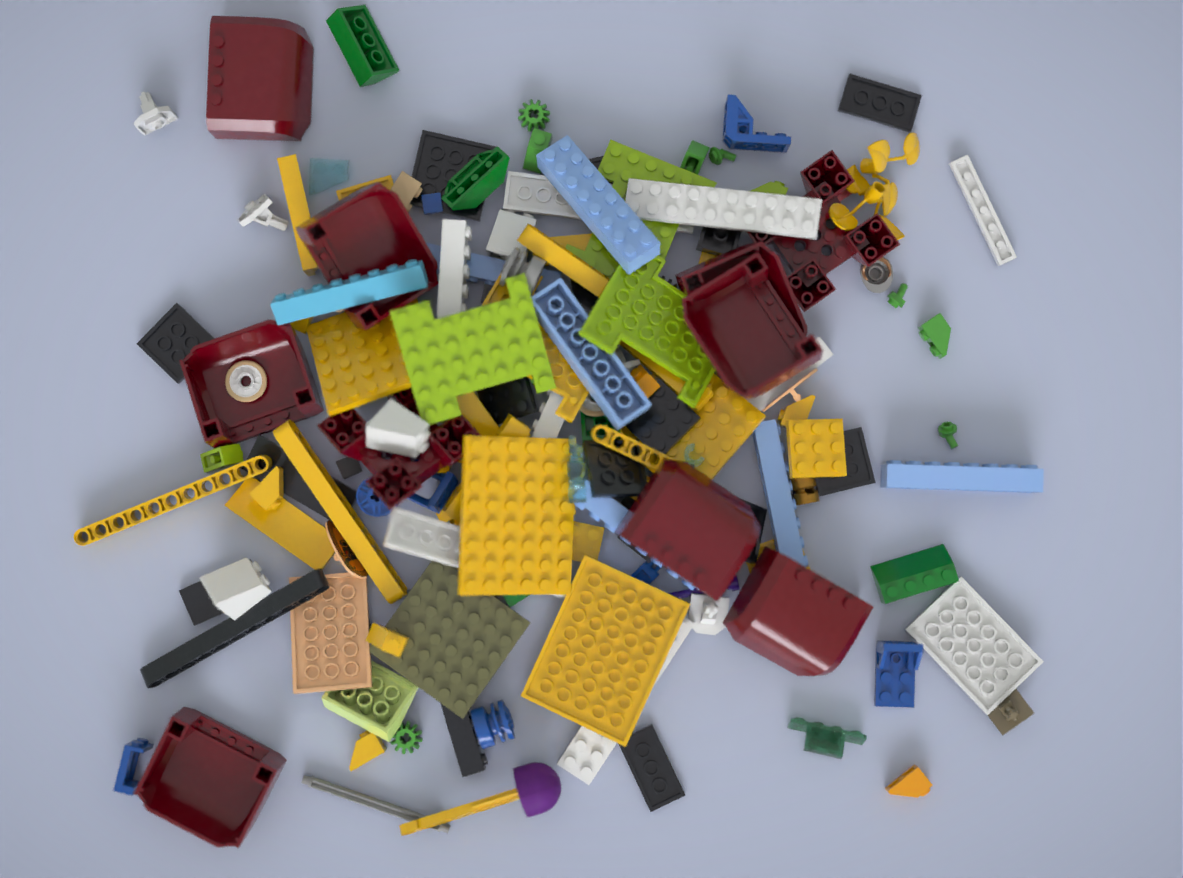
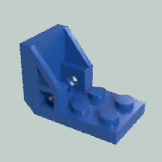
M736 95L727 96L724 109L723 142L729 149L783 153L788 151L791 145L790 136H787L785 133H776L775 136L767 135L766 132H756V134H753L754 119Z
M877 640L874 706L914 708L915 670L919 669L923 654V644L911 641Z

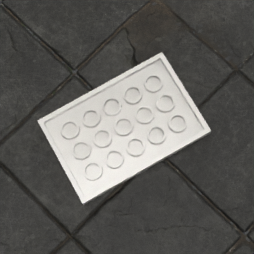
M959 577V582L953 583L905 630L916 642L923 644V649L986 715H989L1044 661L962 577Z

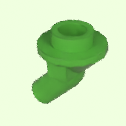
M710 148L709 159L716 165H720L723 158L733 162L736 158V154L723 150V148Z
M902 283L897 293L892 291L887 295L889 298L887 302L894 308L898 306L902 308L906 302L902 298L908 286Z
M952 422L942 423L938 427L940 437L946 438L951 449L958 447L953 437V434L957 432L956 424Z

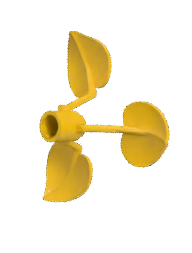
M914 132L909 133L904 140L903 149L905 154L903 156L888 158L890 155L888 141L878 140L867 147L872 158H863L861 160L860 170L862 173L872 174V178H878L885 182L886 193L881 197L883 198L884 216H887L895 207L898 190L894 182L890 183L888 179L878 175V173L883 172L887 162L906 159L908 165L915 164L919 157L920 144L917 134Z
M855 164L847 169L854 179V182L847 190L852 194L858 193L859 196L863 195L864 199L851 212L840 203H834L829 208L830 218L833 219V222L839 228L846 231L856 228L858 221L853 214L866 202L868 204L877 203L873 216L878 213L880 204L883 201L881 197L886 193L885 186L880 182L875 181L872 185H869ZM880 215L897 240L905 237L889 219Z

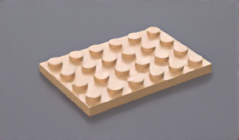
M349 572L324 574L330 585L329 589L290 611L294 694L372 687L370 643L365 641L370 631L367 577L357 578ZM290 577L289 584L301 577Z

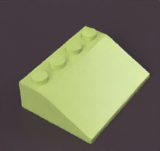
M371 660V688L325 691L321 698L325 708L390 742L399 729L419 687L408 679Z

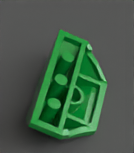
M499 147L477 154L448 181L445 193L441 199L452 210L476 208L504 182L510 157Z

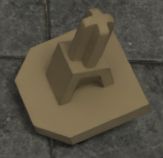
M1015 689L988 717L1003 736L1035 713L1018 690Z

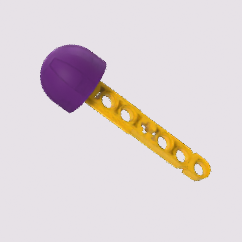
M533 762L513 768L516 788L399 825L401 835H409L520 800L528 818L549 811L558 802L561 794L560 778L553 768L544 763Z

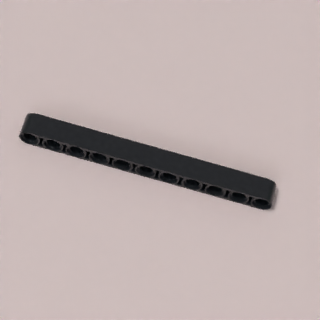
M316 569L265 597L235 621L230 617L142 667L140 672L147 688H153L328 590L330 585L323 570Z

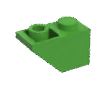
M941 313L919 326L918 334L923 341H927L931 346L929 348L931 353L941 359L947 355L951 327Z

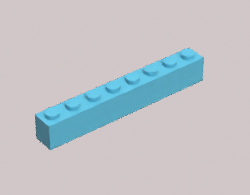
M413 259L405 262V265H390L386 267V270L379 271V269H374L362 276L354 274L347 280L335 279L327 285L319 283L313 285L312 289L304 290V288H300L288 295L280 293L274 296L270 305L277 325H282L427 288L429 280L423 261Z

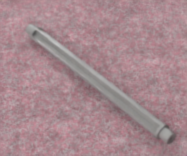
M304 775L301 782L310 788L330 793L407 821L426 817V815L332 784L314 776ZM444 823L430 829L448 833L450 825Z

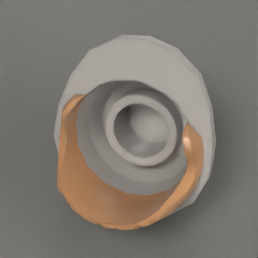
M882 257L869 267L861 264L860 276L863 284L873 293L886 291L893 279V268L890 261Z

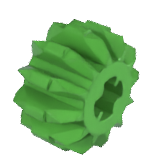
M530 99V105L524 102L523 107L525 109H519V113L522 115L518 116V120L523 121L521 126L524 128L528 125L529 132L532 130V127L539 129L538 126H540L542 129H545L544 123H549L550 121L547 117L550 115V111L546 110L547 105H541L540 100H537L536 104H534L533 99ZM531 113L537 114L538 118H531Z
M402 721L400 728L393 736L396 739L390 742L391 745L397 743L395 751H398L401 747L402 754L406 753L407 748L410 753H413V747L416 749L420 747L417 742L423 741L422 737L417 736L422 733V730L415 731L418 724L410 727L411 721H407L406 727ZM405 733L409 734L408 737L411 736V739L407 742L404 741L405 738L402 739Z

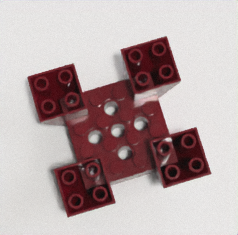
M833 150L800 172L806 195L803 197L822 199L818 226L820 238L818 240L747 232L753 242L762 241L766 246L772 244L791 270L792 274L787 276L797 303L803 312H806L836 290L826 275L852 257L866 267H869L900 245L878 213L850 231L843 230L836 224L834 229H829L826 226V221H833L829 215L830 206L834 203L841 204L837 197L854 182V179ZM802 243L804 250L797 251L794 244ZM821 248H829L831 254L829 256L823 255Z
M412 387L387 396L388 400L392 399L420 418ZM354 408L329 416L317 425L342 455L361 461L373 474L365 481L390 510L422 487L421 484L440 469L454 464L462 458L463 435L481 436L462 414L447 420L441 426L433 423L429 425L428 448L424 453L420 452L415 458L368 448L366 446V425L368 423L365 422Z

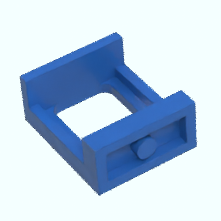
M449 471L447 473L437 472L432 476V478L440 481V484L430 499H426L416 493H413L407 499L440 514L459 483L456 476Z
M137 738V740H132L125 744L113 791L131 796L134 795L140 782L134 779L139 755L152 749L154 744L148 743L149 740Z

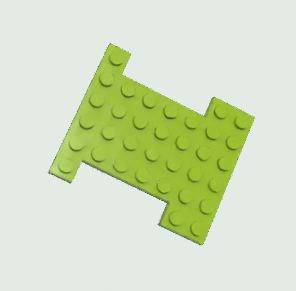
M611 139L598 168L603 177L613 183L612 187L624 201L626 199L629 178L714 188L717 184L715 181ZM641 220L659 240L660 254L658 256L665 260L679 224ZM592 233L585 251L569 244L565 247L609 279L619 265L594 233Z
M656 256L629 275L619 264L578 334L610 355L614 353L620 340L685 381L677 398L694 408L712 378L715 368L684 322L682 299L688 295L658 276L666 262L660 256Z
M524 273L505 278L510 298L437 319L433 318L428 300L390 311L420 418L429 425L461 416L456 398L459 395L532 375L536 393L556 388Z

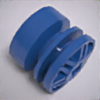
M364 480L359 485L356 493L357 504L360 509L367 515L374 517L389 515L391 510L380 498L379 501L373 499L375 492Z
M503 699L498 701L499 710L496 709L494 703H490L491 713H487L484 706L471 710L474 728L483 749L496 745V735L499 736L502 742H506L505 732L510 740L515 739L514 722Z

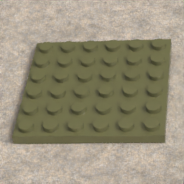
M432 560L385 626L409 637L402 656L397 657L374 645H371L369 649L370 653L463 719L531 622L493 595H458V570L450 565Z

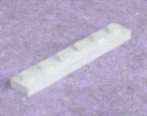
M966 155L949 164L997 265H1003L1017 258L969 156Z

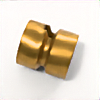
M815 478L790 479L795 491L793 497L796 501V506L820 501L818 490L814 489L817 485Z

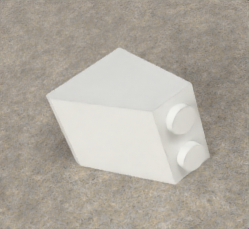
M500 209L487 244L486 252L488 256L506 260L515 247L520 249L518 258H521L524 251L529 253V249L519 243L517 239L527 224H531L534 227L537 226V220L534 219V216L523 213L522 216L512 210Z
M390 399L366 425V446L376 450L416 458L420 452L424 453L429 446V424Z
M248 558L200 577L214 605L234 621L272 592L268 586L270 584L269 580L260 573L262 571L260 565L256 561H250Z

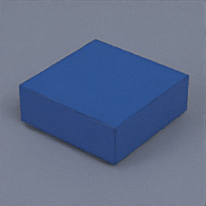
M440 192L421 195L424 215L443 213Z

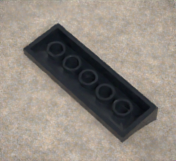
M258 435L246 460L260 455H268L272 459L273 464L269 471L255 477L263 480L276 466H281L283 468L284 494L332 521L282 447L264 436ZM263 459L258 461V466L261 469L266 467V462ZM242 466L241 469L248 472V469L245 466ZM332 477L353 508L357 501V491Z

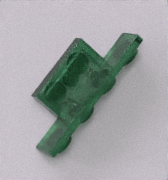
M791 718L787 726L788 729L806 732L803 751L838 759L843 757L845 742L863 745L867 739V735L859 731H846L838 726H824L821 722L811 723L803 718Z

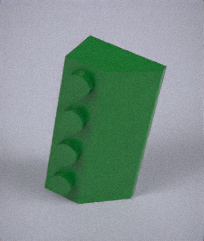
M366 5L337 8L326 20L360 87L374 85L400 71Z
M944 544L870 566L881 603L883 604L959 582L954 563Z

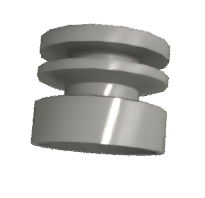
M515 247L504 263L499 285L505 286V278L524 273L530 295H532L545 267L546 260L534 256L530 262H527L528 252L524 251L521 258H518L520 249Z

